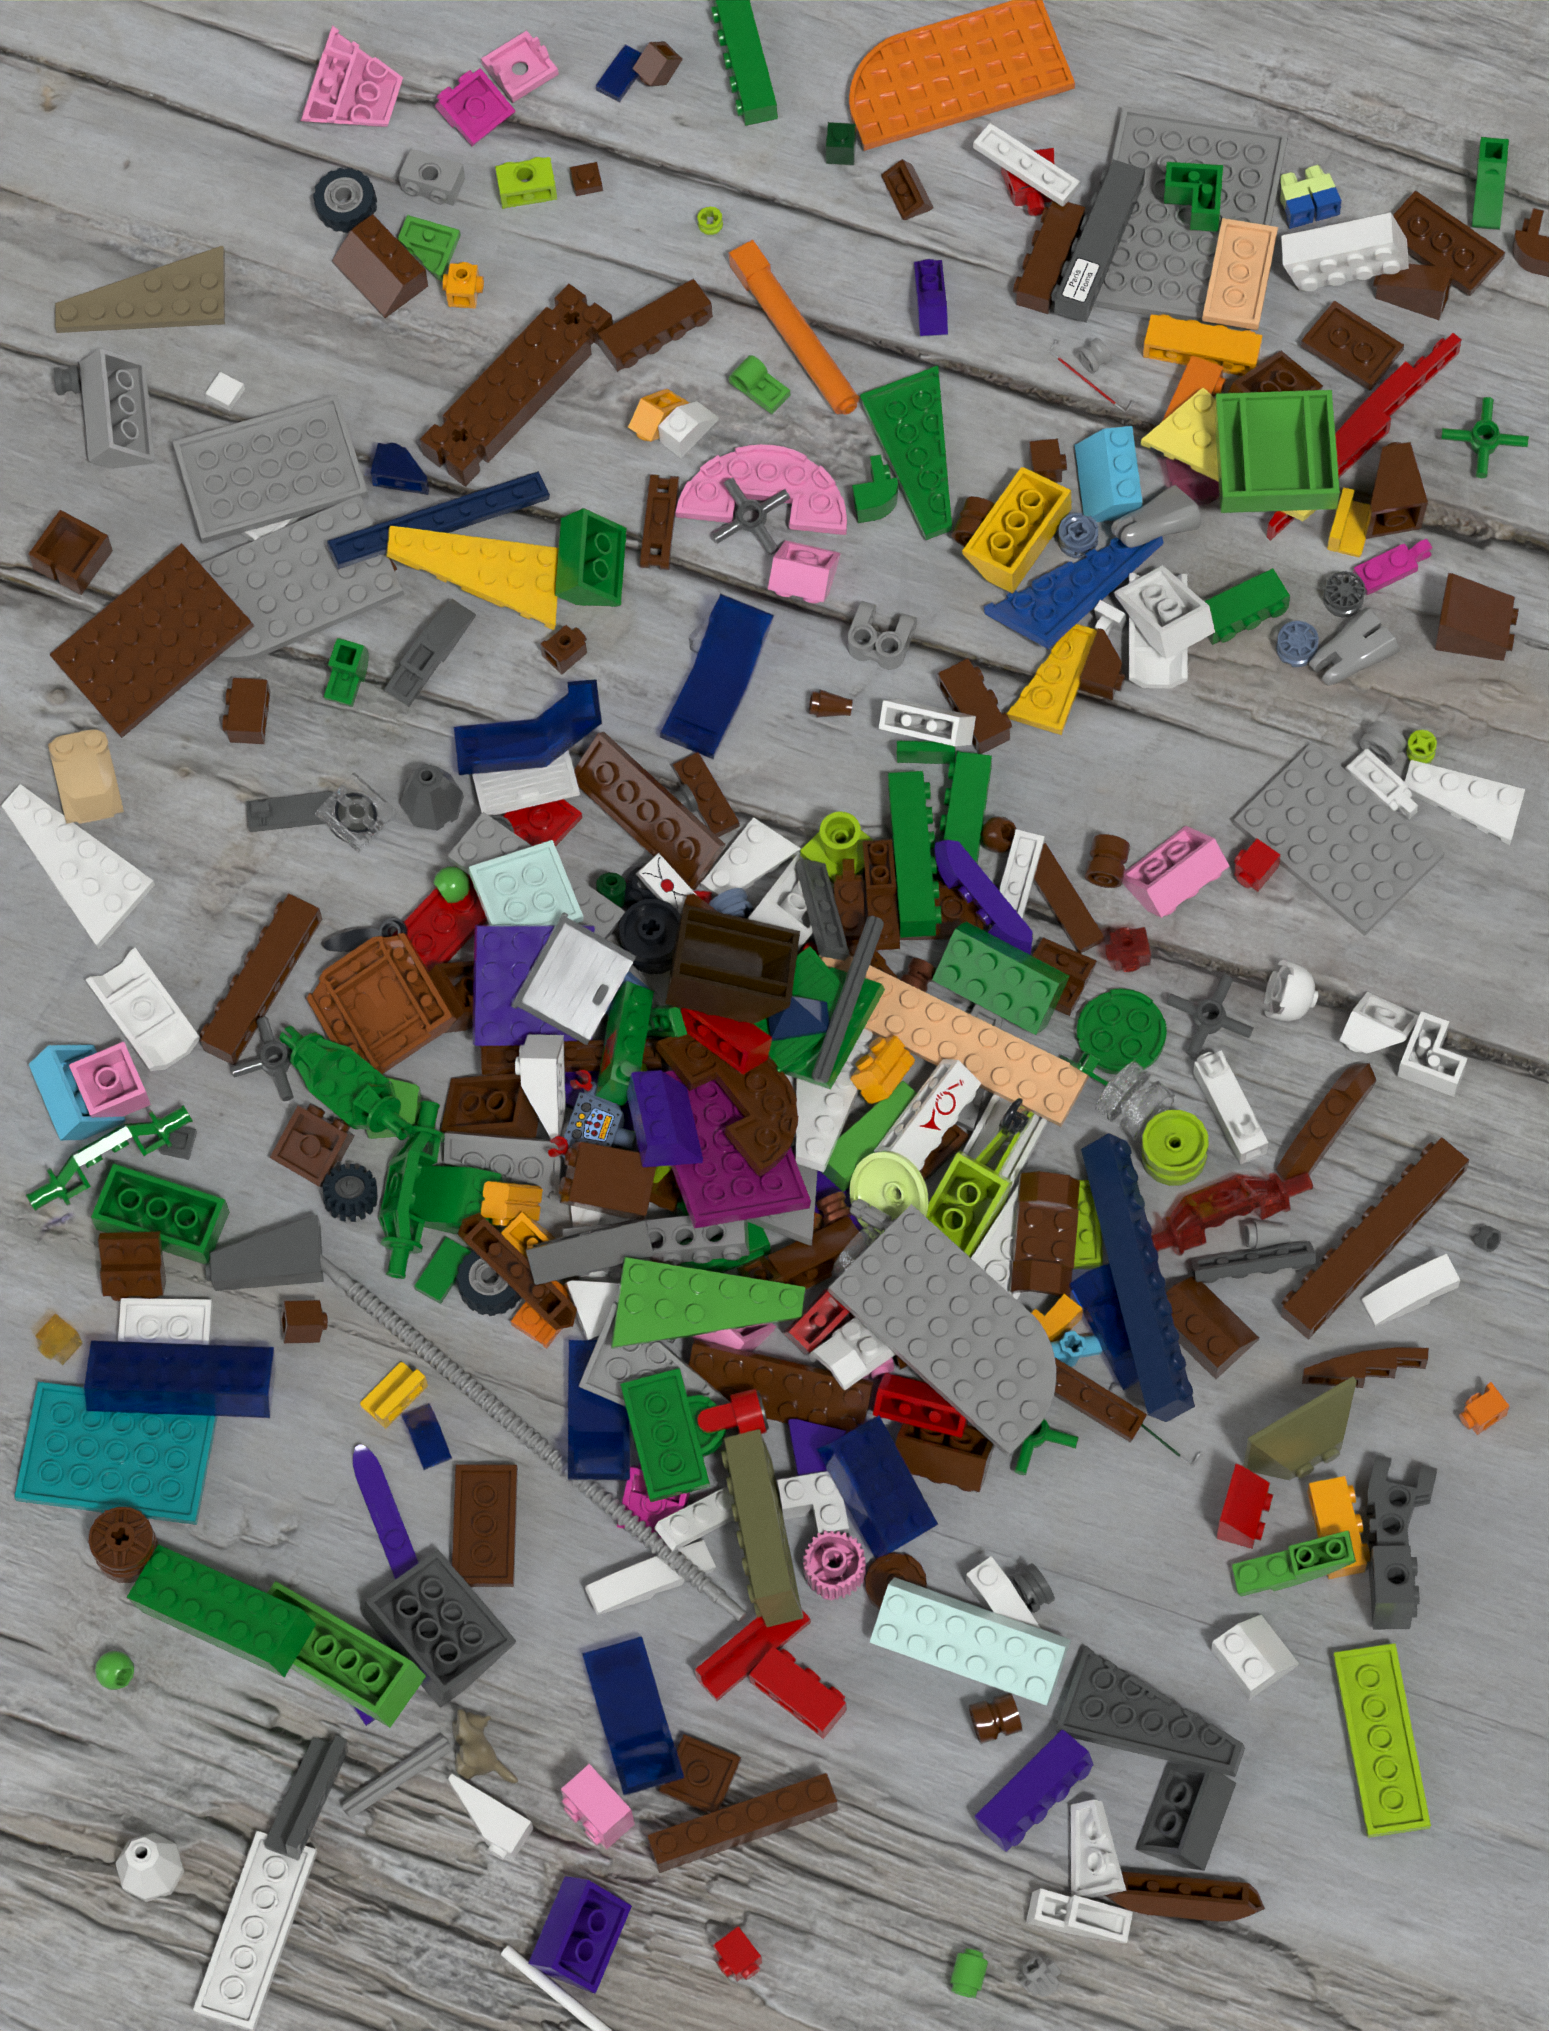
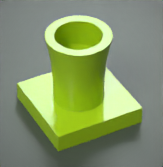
M842 811L834 812L823 819L819 832L800 850V856L806 860L825 863L829 879L834 884L836 882L835 875H843L842 859H854L855 875H861L865 871L863 841L874 840L861 830L859 821L852 814Z

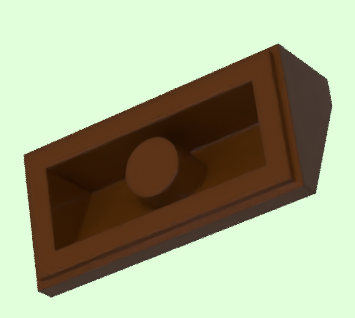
M902 159L881 174L903 220L921 215L934 208L911 163Z

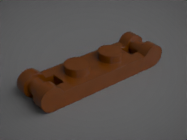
M650 475L640 568L660 566V569L663 570L670 569L675 512L680 483L679 476L660 478V475ZM659 489H665V490H668V493H663V492H658V491H659ZM651 548L662 549L661 555L651 554Z

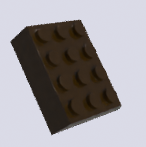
M684 905L676 933L665 1004L751 1024L789 1008L792 998L800 931Z

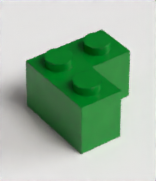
M1167 162L1164 204L1192 205L1190 230L1218 232L1223 165Z

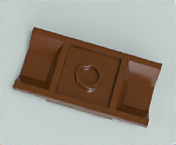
M1042 1171L1020 1174L1010 1293L1037 1292L1056 1295L1059 1298L1065 1294L1070 1298L1072 1270L1074 1269L1080 1187V1181L1072 1176Z

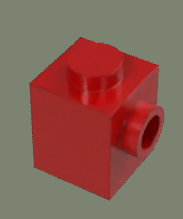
M1257 838L1248 850L1242 849L1234 860L1236 864L1234 876H1236L1237 881L1242 886L1253 888L1259 892L1278 869L1281 854Z
M739 1926L713 1945L714 1952L720 1959L716 1964L727 1978L732 1975L736 1982L742 1978L748 1980L761 1969L759 1967L762 1964L761 1955Z

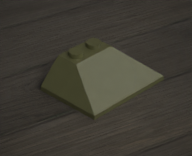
M1354 1376L1248 1437L1243 1466L1254 1473L1290 1481L1296 1476L1299 1479L1306 1477L1314 1470L1313 1466L1322 1461L1329 1463L1340 1455L1339 1451L1342 1449L1357 1382Z

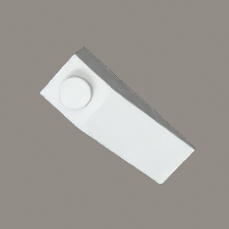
M992 1556L966 1574V1585L986 1610L1040 1628L1013 1584Z
M451 1774L448 1778L450 1786L483 1840L489 1846L487 1850L502 1860L505 1856L514 1860L533 1830L532 1822Z

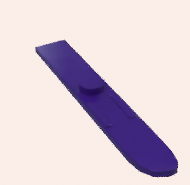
M360 1444L355 1447L353 1453L355 1476L396 1580L419 1562L383 1469L371 1450Z

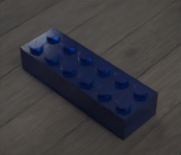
M91 1340L84 1384L86 1411L270 1418L276 1373L274 1347Z

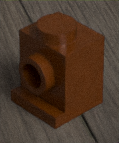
M565 625L549 640H544L540 644L542 657L563 675L587 654L586 636L579 628L571 629Z

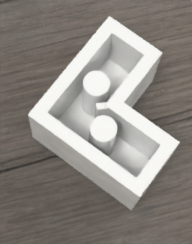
M1421 1011L1401 1060L1398 1077L1455 1097L1468 1058L1442 1049L1449 1021Z
M839 1470L777 1480L784 1520L814 1515L817 1534L823 1535L825 1530L827 1533L833 1531L834 1534L840 1531V1535L846 1533V1536L849 1537V1526Z

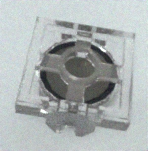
M353 772L317 809L315 815L331 828L336 837L345 841L359 853L366 845L372 842L374 837L379 835L385 825L396 815L397 810Z

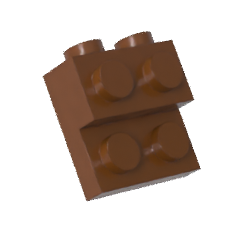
M311 1103L308 1107L298 1105L270 1158L313 1184L323 1187L326 1175H330L336 1162L342 1160L355 1135L349 1132L350 1126L344 1121L334 1118L332 1122L323 1117L325 1111Z
M160 1232L99 1234L100 1278L103 1297L111 1296L112 1300L121 1301V1298H128L129 1296H141L142 1299H156L164 1294L166 1275Z

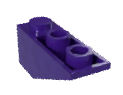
M925 259L915 261L914 270L920 336L948 335L947 301L942 260Z

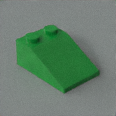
M422 1166L420 1176L414 1182L413 1192L416 1193V1198L412 1209H409V1213L424 1219L425 1228L458 1235L463 1219L478 1213L481 1214L482 1201L485 1200L483 1197L484 1183L487 1181L503 1182L502 1175L472 1167ZM485 1218L493 1226L492 1218Z

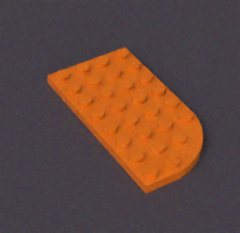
M1012 0L899 33L879 43L863 58L853 76L849 93V109L853 124H856V132L865 151L1075 89V81L1043 1Z

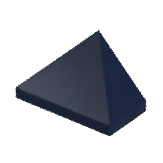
M794 996L791 998L789 1008L768 1017L772 1041L826 1033L830 1024L827 1002Z

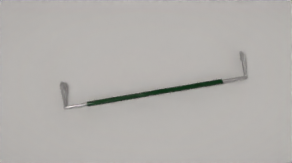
M1115 1383L1112 1386L1110 1392L1113 1390V1388H1115L1118 1385V1383ZM1144 1424L1141 1425V1427H1143L1152 1436H1154L1157 1440H1159L1163 1445H1165L1168 1449H1170L1174 1454L1183 1459L1190 1466H1192L1198 1459V1457L1202 1455V1452H1200L1195 1458V1460L1192 1462V1464H1190L1177 1451H1175L1171 1446H1169L1166 1442L1159 1438Z

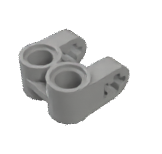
M861 601L848 632V650L850 655L858 661H876L880 667L887 670L898 668L903 663L913 638L917 617L903 613L895 632H877L871 626L877 606ZM861 639L869 641L864 645L856 643ZM893 648L896 651L894 653H886L883 650Z

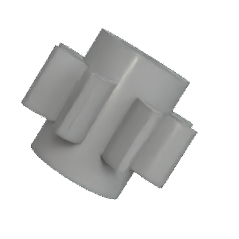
M1034 1957L1023 1966L1022 1972L1026 1977L1021 1979L1020 1983L1034 1997L1038 1994L1045 1997L1052 1994L1058 1988L1059 1980L1056 1976L1062 1972L1055 1962L1050 1961L1048 1957L1044 1959Z

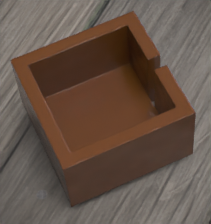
M59 510L28 555L35 571L54 581L58 578L61 585L82 595L113 550L107 534Z

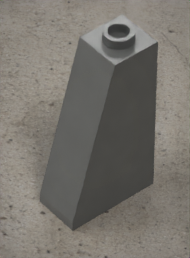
M318 1215L303 1218L210 1252L211 1263H206L207 1281H212L215 1291L324 1282L320 1255H322L321 1224Z

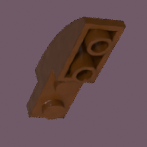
M892 839L863 841L868 917L875 916L884 922L875 951L900 949Z

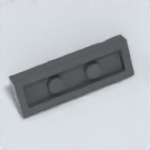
M334 791L246 801L249 831L258 832L329 824L330 813L335 806L331 803L335 799Z

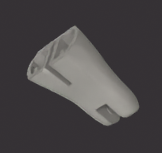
M1173 485L1143 507L1116 520L1111 526V531L1123 544L1133 548L1161 536L1197 530L1201 525V515L1196 502L1176 485Z
M1365 607L1331 641L1315 653L1310 661V666L1315 672H1318L1332 663L1333 667L1322 677L1326 685L1330 686L1400 652V648L1393 634L1384 625L1381 627L1379 618L1370 608Z

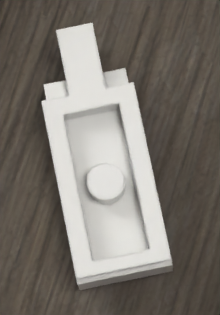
M1365 749L1346 766L1345 769L1385 806L1390 807L1393 811L1398 810L1408 820L1417 814L1418 805L1410 798L1412 793L1408 789L1409 785L1371 751Z

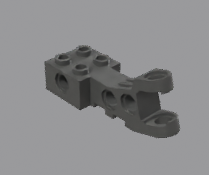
M1376 1455L1366 1499V1515H1373V1519H1369L1368 1544L1375 1543V1546L1371 1547L1369 1568L1373 1630L1410 1629L1412 1618H1417V1604L1420 1602L1419 1586H1415L1418 1565L1417 1557H1411L1408 1527L1414 1508L1430 1504L1437 1468L1422 1465L1417 1488L1386 1481L1392 1458ZM1400 1501L1404 1505L1400 1507L1394 1506L1390 1502ZM1393 1528L1397 1533L1389 1534L1384 1529Z

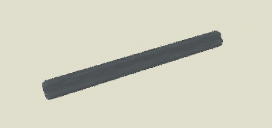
M869 916L866 920L812 1072V1078L817 1082L827 1083L829 1081L884 926V922L878 917Z

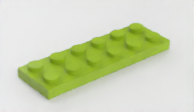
M1396 1643L1334 1652V1664L1367 1838L1430 1829L1431 1823Z

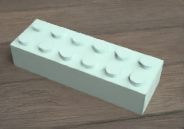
M895 1577L887 1586L870 1639L872 1644L1046 1706L1053 1697L1071 1639Z

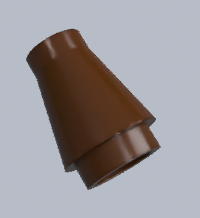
M819 689V692L812 691L809 714L816 715V718L850 716L853 700Z

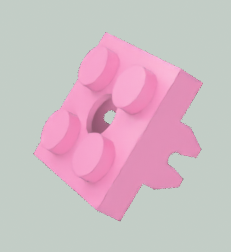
M527 30L481 58L484 68L513 103L559 75L558 68L550 60L546 47L544 45L541 46L539 38L537 36L533 38ZM516 63H525L528 66V71L523 75H516L512 71V67Z

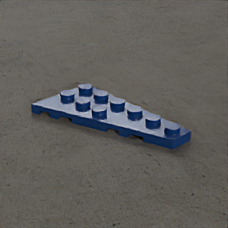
M1116 537L1111 540V545L1099 551L1093 549L1085 553L1086 558L1076 563L1070 561L1033 580L1031 587L1019 593L1015 590L1013 594H1007V599L996 605L991 602L984 606L985 615L1049 649L1087 615L1100 600L1102 601L1129 576V573L1136 570L1164 544L1163 537H1158L1133 548L1127 547Z

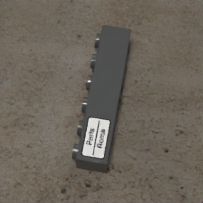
M1114 159L1110 168L1104 169L1100 180L1101 190L1100 192L1095 191L1091 200L1090 207L1093 208L1091 214H1086L1082 221L1081 231L1083 233L1081 238L1076 237L1071 249L1073 257L1070 262L1066 261L1061 273L1063 281L1061 285L1056 284L1053 290L1051 300L1055 301L1054 313L1087 323L1144 186L1145 169Z

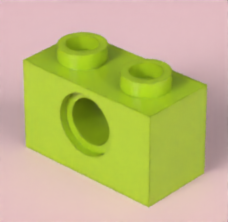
M534 157L527 161L506 162L495 166L502 209L557 200L550 157ZM524 179H530L528 182H522Z

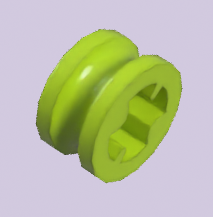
M710 206L701 209L698 213V227L701 232L707 235H715L720 232L723 227V219L719 209ZM707 217H714L713 224H707Z

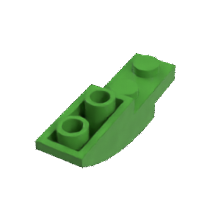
M1344 1531L1288 1546L1289 1550L1232 1564L1238 1594L1242 1597L1269 1589L1278 1591L1302 1584L1342 1569L1356 1562L1350 1532Z

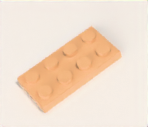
M1222 218L1202 321L1252 330L1259 329L1278 227Z

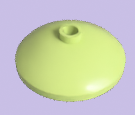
M880 1151L868 1155L856 1166L850 1181L851 1204L854 1200L862 1199L869 1204V1207L874 1206L891 1216L892 1220L897 1219L912 1204L926 1217L928 1211L927 1187L921 1173L909 1159L895 1152ZM862 1217L858 1219L863 1228L876 1238L885 1231L881 1232L862 1221Z

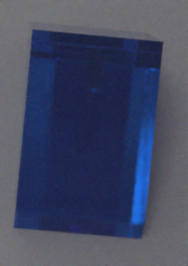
M430 1403L401 1415L423 1470L452 1459Z

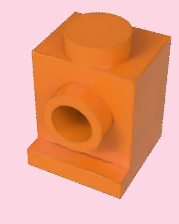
M1490 1382L1486 1385L1483 1395L1480 1392L1476 1393L1465 1402V1409L1459 1414V1418L1468 1430L1472 1428L1476 1435H1479L1507 1416L1510 1406L1493 1383Z

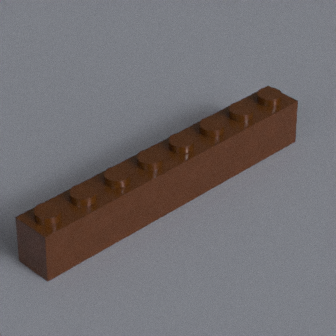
M1441 1137L1435 1144L1430 1142L1421 1152L1420 1156L1422 1158L1416 1165L1410 1163L1400 1176L1403 1179L1396 1186L1393 1184L1388 1186L1381 1195L1383 1200L1376 1207L1371 1205L1361 1217L1363 1221L1357 1228L1350 1227L1341 1238L1343 1243L1336 1250L1333 1247L1329 1249L1321 1260L1323 1264L1316 1271L1311 1269L1301 1281L1303 1285L1297 1292L1291 1290L1282 1300L1281 1317L1308 1340L1467 1171L1469 1159L1444 1138Z

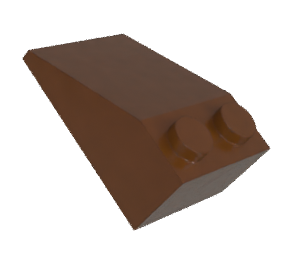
M1281 350L1234 381L1228 393L1321 390L1323 385Z
M514 1073L451 1078L441 1132L444 1135L447 1131L536 1138L539 1117L521 1087V1075Z

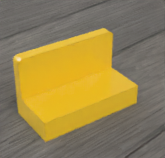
M1343 487L1330 532L1327 550L1361 557L1366 541L1364 531L1370 505L1353 501L1355 490Z
M400 1362L360 1402V1405L386 1429L428 1387L426 1377L418 1369L413 1372L406 1364Z

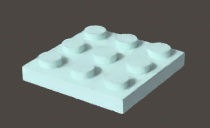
M553 840L469 866L468 872L489 925H556L563 912L567 913V917L576 923L583 921L582 911Z

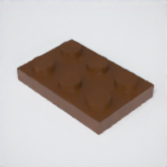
M1335 300L1301 340V347L1370 391L1404 350V344Z

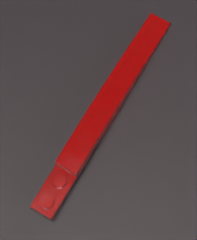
M1452 333L1446 340L1444 338L1440 339L1433 347L1432 352L1427 357H1420L1413 367L1405 361L1363 402L1335 433L1339 478L1389 433L1392 419L1390 416L1459 354L1461 338ZM1276 511L1268 523L1266 537L1271 541L1295 518L1282 511Z

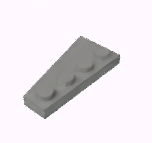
M455 1131L445 1132L444 1163L455 1167H472L500 1173L505 1183L541 1186L543 1189L542 1195L558 1202L561 1200L559 1185L563 1178L562 1154L555 1158L548 1155V1150L551 1148L558 1150L557 1145L551 1143L550 1139Z

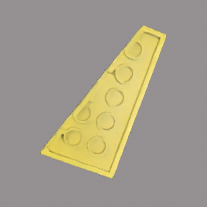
M1200 389L1143 437L1141 445L1148 449L1152 447L1159 450L1169 459H1178L1190 465L1191 469L1219 482L1216 447V399L1206 389ZM1316 510L1282 512L1298 520L1305 521Z

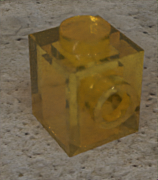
M54 1314L35 1335L39 1344L38 1351L50 1361L54 1358L62 1366L83 1344L78 1332L57 1314Z

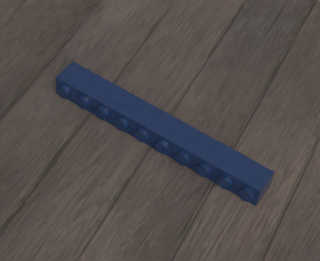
M1108 1133L1082 1148L1081 1152L1147 1414L1153 1418L1168 1422L1195 1407L1192 1396L1193 1388L1188 1381L1185 1369L1186 1361L1181 1353L1178 1342L1179 1333L1174 1326L1171 1314L1172 1306L1167 1299L1165 1279L1160 1272L1158 1264L1159 1255L1152 1241V1228L1147 1221L1144 1209L1145 1201L1140 1194L1137 1182L1138 1174L1133 1167L1131 1159L1132 1150L1126 1140Z

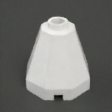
M154 1832L128 1840L116 1861L123 1890L145 1902L155 1900L154 1898L159 1896L171 1895L184 1873L178 1846Z

